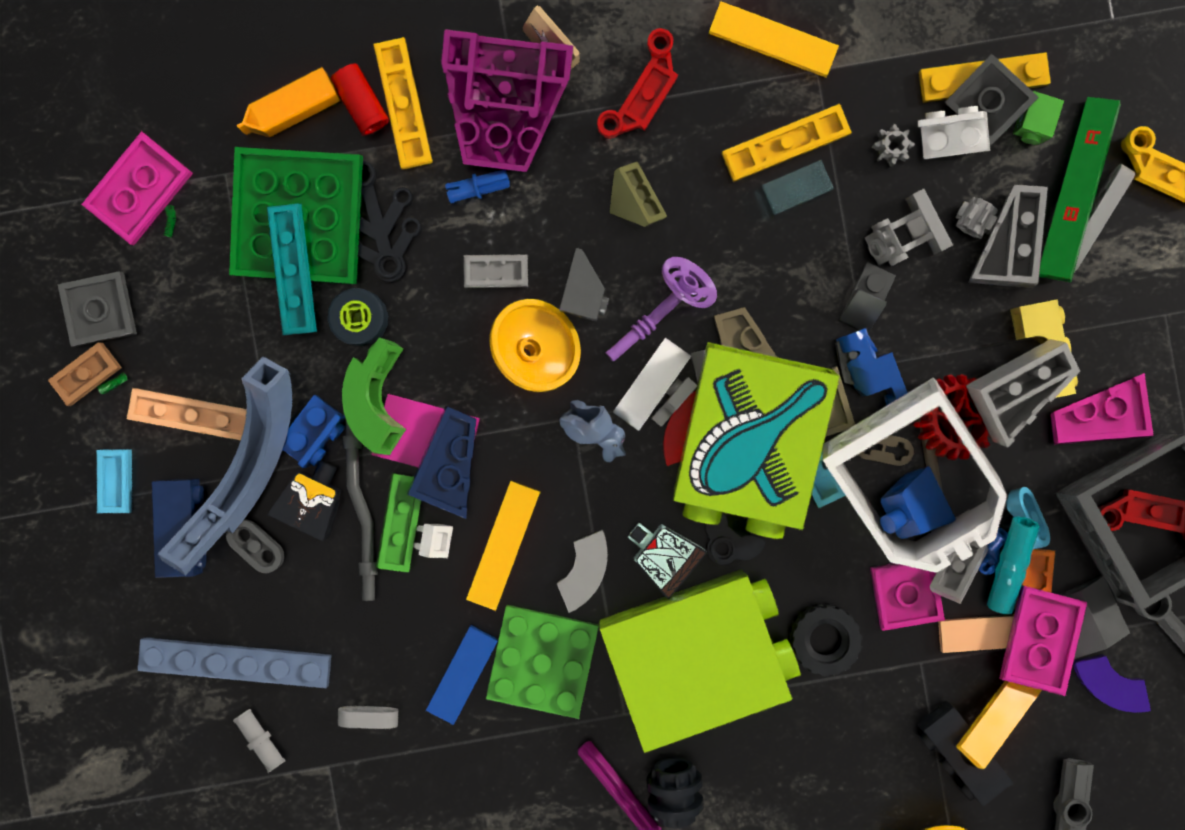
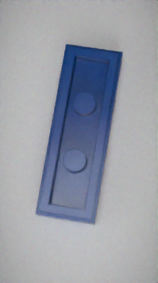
M470 625L426 711L454 725L499 639Z

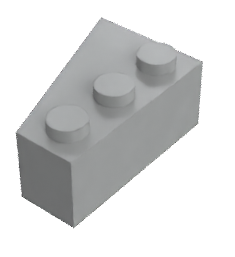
M1014 185L968 283L1033 288L1038 284L1048 187Z

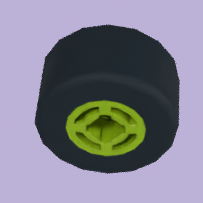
M351 288L342 291L333 299L328 308V323L331 331L339 340L352 346H367L375 343L379 337L383 336L388 326V312L385 304L377 295L365 289Z

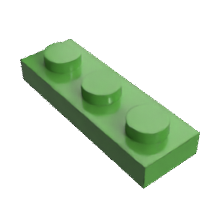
M396 473L391 475L376 564L378 569L409 572L421 505V500L407 494L414 476Z

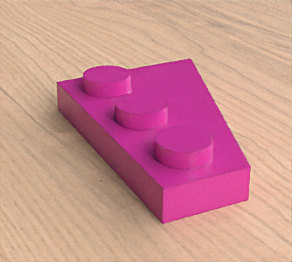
M1145 373L1050 414L1054 445L1154 436Z

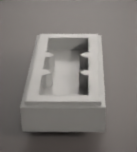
M464 255V287H528V255Z

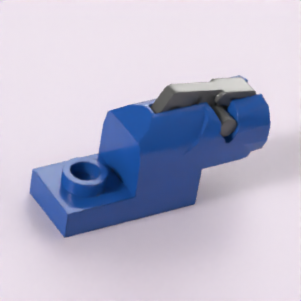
M866 328L836 339L835 346L842 380L846 384L853 385L861 396H869L886 389L887 395L884 396V400L887 406L908 393L893 353L877 357L876 352L878 350L868 335Z

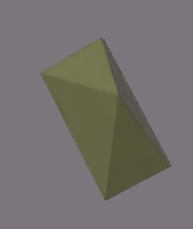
M637 161L614 171L610 213L646 227L665 219L667 215Z

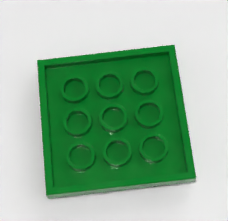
M235 147L229 275L276 278L267 207L302 204L311 281L357 284L363 156L358 154Z

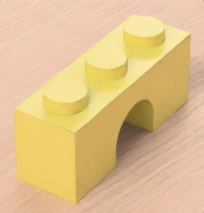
M1058 300L1010 309L1016 340L1033 338L1042 344L1052 339L1067 342L1071 351L1070 341L1065 337L1062 325L1065 323V313L1063 308L1058 305ZM1077 375L1056 398L1076 394Z

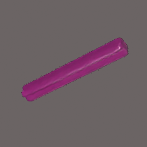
M591 741L584 743L578 749V755L639 830H662Z

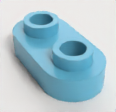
M1022 487L1010 491L1006 501L1009 513L1013 517L1019 516L1032 519L1040 525L1033 549L1048 546L1050 543L1049 528L1031 490L1027 487Z

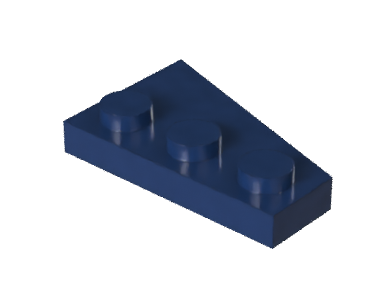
M445 405L408 488L407 494L409 496L466 519L467 496L470 487L469 476L476 428L475 418Z

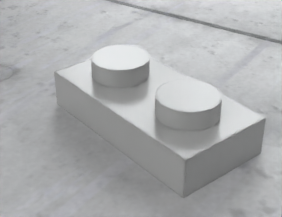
M976 541L971 542L970 546L973 555L961 561L956 552L948 555L947 558L951 565L936 573L929 586L931 592L961 604L989 550L988 546L985 545L980 548Z

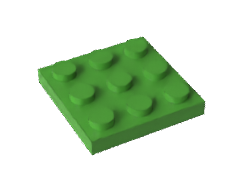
M506 605L486 699L579 719L599 624Z

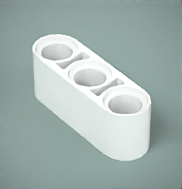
M665 338L613 413L639 431L684 368L691 355Z

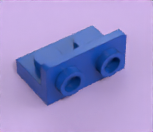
M313 395L288 428L283 451L297 460L300 467L308 468L310 465L315 467L324 457L326 451L323 448L331 439L334 442L345 429V426L342 424L346 419L345 416L318 395Z

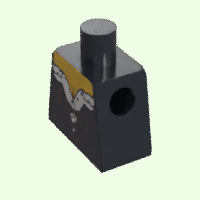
M320 460L313 475L304 471L297 472L268 515L321 541L329 539L343 492L342 489L330 484L337 467Z

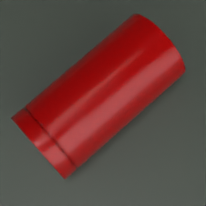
M358 64L347 65L331 76L330 80L363 136L380 130L389 122L387 114Z

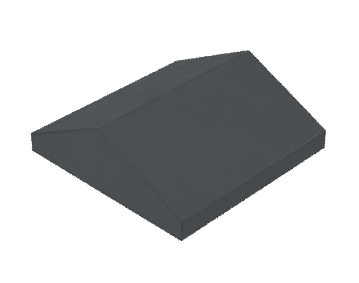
M991 54L945 103L957 115L958 108L978 106V112H987L990 146H992L1039 97Z
M1103 575L1059 594L1087 602L1074 659L1108 649L1130 634Z

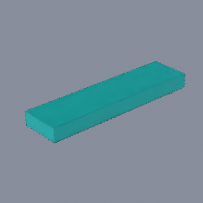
M302 204L267 207L282 334L291 335L317 332Z

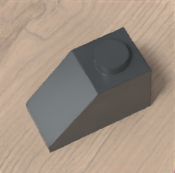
M576 248L560 312L597 322L598 315L605 316L609 298L604 297L605 288L582 249Z

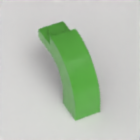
M380 337L369 348L365 360L352 358L343 382L342 405L346 421L355 437L373 453L390 456L406 428L396 422L386 412L382 402V386L403 348L393 341Z

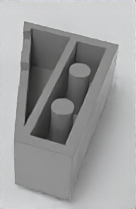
M1050 339L966 385V388L993 442L1008 448L1015 441L1013 438L1026 424L1030 425L1037 418L1035 415L1048 401L1052 402L1075 378L1080 370L1067 342Z

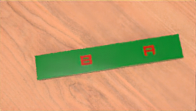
M1087 97L1040 262L1039 277L1072 282L1120 110V100Z

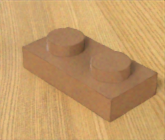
M98 342L48 381L65 404L72 406L122 367L104 343Z

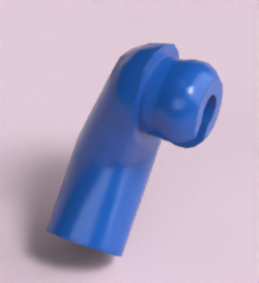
M998 528L995 540L987 544L989 550L979 568V571L984 575L993 574L1000 561V548L1005 544L1008 535L1002 528Z

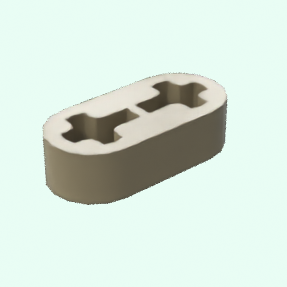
M889 435L876 443L880 445L879 450L869 449L867 454H864V451L857 454L862 459L903 466L912 460L914 448L907 439ZM899 442L901 443V448L906 450L904 456H899L898 460H895V454L885 452L886 446L897 447Z

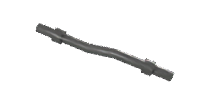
M346 421V436H343V449H346V486L361 524L362 562H359V575H362V601L375 600V575H378L377 562H374V522L359 486V449H362V443L355 437Z

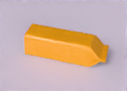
M321 67L250 103L243 122L238 124L237 127L246 135L255 133L270 138L340 102L341 99L328 74Z

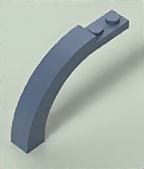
M262 357L242 378L247 399L246 421L239 447L229 469L207 501L158 553L163 562L185 576L226 530L233 533L242 523L265 489L283 450L292 410L291 379L287 369L265 357Z

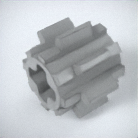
M896 124L887 132L881 129L877 133L880 138L879 141L872 145V148L876 149L880 154L877 161L885 159L890 167L894 166L899 159L905 162L909 158L907 150L915 146V143L907 138L910 131H899ZM896 141L898 145L893 151L890 150L888 146L891 142Z
M972 197L969 203L964 201L956 216L959 219L956 226L962 232L974 238L982 239L984 233L989 235L998 219L995 216L998 210L991 203L981 198Z

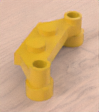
M1140 126L1130 131L1122 140L1121 148L1128 155L1137 173L1134 179L1185 203V163L1153 149L1156 137L1150 128Z

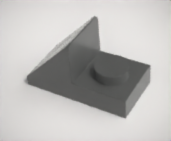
M868 262L865 263L839 321L858 330L866 328L869 333L887 304L885 298L896 275Z

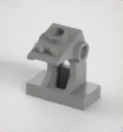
M925 189L912 194L906 199L912 211L911 214L893 223L887 218L871 227L873 233L866 236L865 240L871 255L876 259L878 265L889 261L890 265L893 266L909 258L906 254L907 251L926 241L934 255L953 246ZM905 225L913 240L904 246H901L894 232L896 228Z

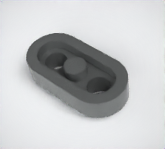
M244 519L233 533L227 531L226 539L229 546L258 572L270 573L282 565L284 561L282 547L255 522ZM243 529L248 530L250 533L248 541L241 538V531ZM266 550L271 551L273 554L271 562L266 561L264 558Z

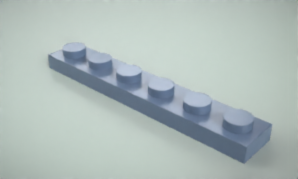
M144 637L140 639L138 671L327 688L329 686L332 655Z

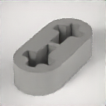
M373 706L338 708V726L370 729L395 728L398 726V709Z

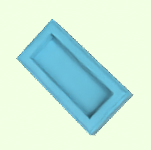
M97 450V513H131L132 450Z

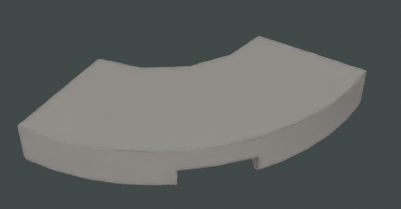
M603 529L574 541L576 552L574 566L566 577L557 582L569 613L582 606L592 597L604 577L608 553Z

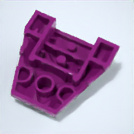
M445 29L441 63L449 89L448 96L455 117V128L463 164L522 172L528 171L559 100L570 80L573 45L542 41L541 43L525 42Z

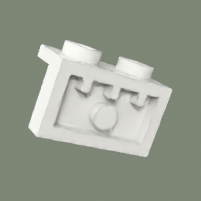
M978 106L958 108V115L946 116L945 111L925 113L926 119L918 120V127H921L924 159L990 151L987 112H978Z

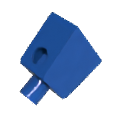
M930 466L904 474L881 497V504L886 512V515L880 519L881 527L889 534L896 532L900 539L920 535L956 521Z

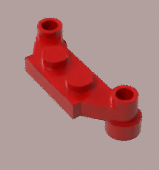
M658 28L650 33L647 47L651 54V60L619 112L607 110L598 117L597 128L599 133L605 138L612 139L638 128L645 131L676 82L678 74L673 71L671 59L673 36L668 30ZM661 43L665 48L657 49L655 44ZM612 123L615 125V129L607 130L604 126Z
M1124 489L1122 496L1098 507L1102 515L1106 513L1105 521L1111 531L1118 530L1122 527L1124 521L1179 532L1185 541V501Z

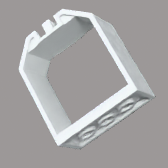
M934 377L823 444V462L890 562L937 573L951 565L947 556L953 552H956L961 561L973 555L970 546L971 542L976 541L978 546L982 548L995 540L1007 497L996 471ZM940 405L991 483L987 500L955 517L956 521L934 529L931 533L917 541L900 539L883 530L880 524V517L844 462Z

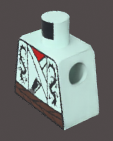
M638 523L628 535V538L641 548L635 555L634 561L667 599L671 598L707 554L704 548L663 524L654 533H651L641 523Z

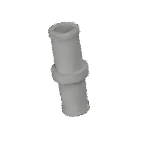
M248 709L233 720L249 742L247 747L250 751L252 749L255 751L268 773L286 761L270 740L271 734L269 731L265 732L251 709Z

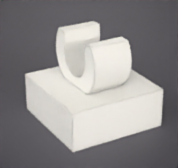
M444 524L417 526L416 530L423 532L421 543H414L413 546L419 550V555L428 558H448L453 526Z

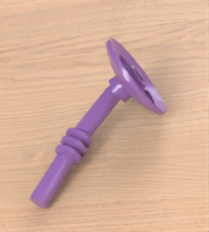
M681 257L667 259L662 266V275L672 293L648 316L643 315L641 317L642 321L637 320V325L633 324L631 326L632 330L605 352L608 358L614 362L639 339L644 340L646 338L645 334L649 336L651 334L650 330H656L655 325L682 300L695 307H710L717 299V291L707 273L687 259ZM672 268H678V271H674L671 275L668 272ZM698 281H699V282L701 283V285L703 286L702 288H699V287H698V286H699ZM702 297L706 298L703 302H697Z

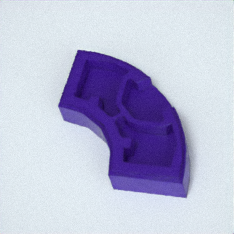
M1103 654L1073 661L1074 670L1083 686L1101 702L1126 712L1139 713L1151 711L1143 679L1120 676L1111 667L1107 656Z

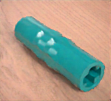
M1019 516L1012 518L987 600V606L995 612L1001 614H1012L1014 612L1040 525L1032 519Z

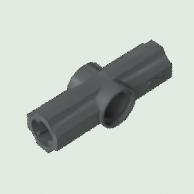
M1063 759L1060 790L1053 803L1057 814L1055 830H1086V826L1090 823L1093 816L1089 805L1094 766L1092 763L1079 759ZM1078 803L1077 811L1072 815H1068L1069 807Z

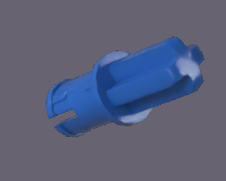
M500 170L477 176L475 173L472 174V178L446 183L445 187L448 190V199L452 204L456 201L476 196L478 199H481L483 194L507 189L510 187V181L506 170Z

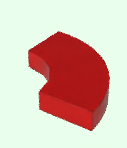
M696 391L692 392L669 418L663 438V453L666 466L681 461Z

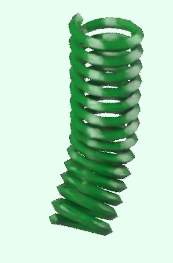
M173 205L165 208L166 222L168 223L165 225V231L167 232H164L166 234L163 235L170 238L173 236L176 223L172 221L176 220L172 219L176 218Z
M122 373L115 377V379L98 386L99 393L105 394L116 388V386L118 387V385L127 381V376Z

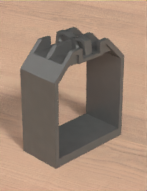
M1157 434L1055 492L1101 575L1105 577L1116 601L1139 610L1149 607L1185 586V556L1140 581L1091 495L1177 446L1182 447L1185 452V435Z

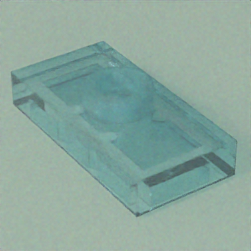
M822 160L762 186L774 216L834 189Z

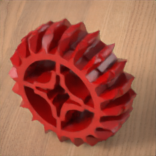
M963 374L956 377L946 375L943 380L936 379L946 396L951 393L949 401L960 418H966V420H962L968 428L974 424L971 435L979 447L988 448L991 446L987 437L991 438L966 388V385L977 379L969 378L967 380V376ZM969 401L974 408V412L970 408ZM939 406L921 416L920 421L914 423L913 426L923 429L918 438L920 440L928 439L925 448L928 450L935 449L936 456L944 457L946 455L948 460H956L958 457L961 460L970 458V451L944 411L938 410ZM938 422L942 424L944 428V434L941 432Z

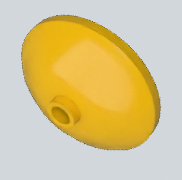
M536 299L516 301L498 314L491 327L490 349L498 369L509 381L523 389L533 392H547L557 389L565 384L578 368L581 347L576 329L563 312H560L557 307L547 302ZM524 348L529 350L531 356L526 355Z

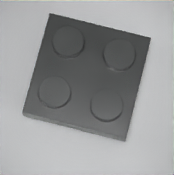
M118 271L58 284L71 347L137 334L124 272Z

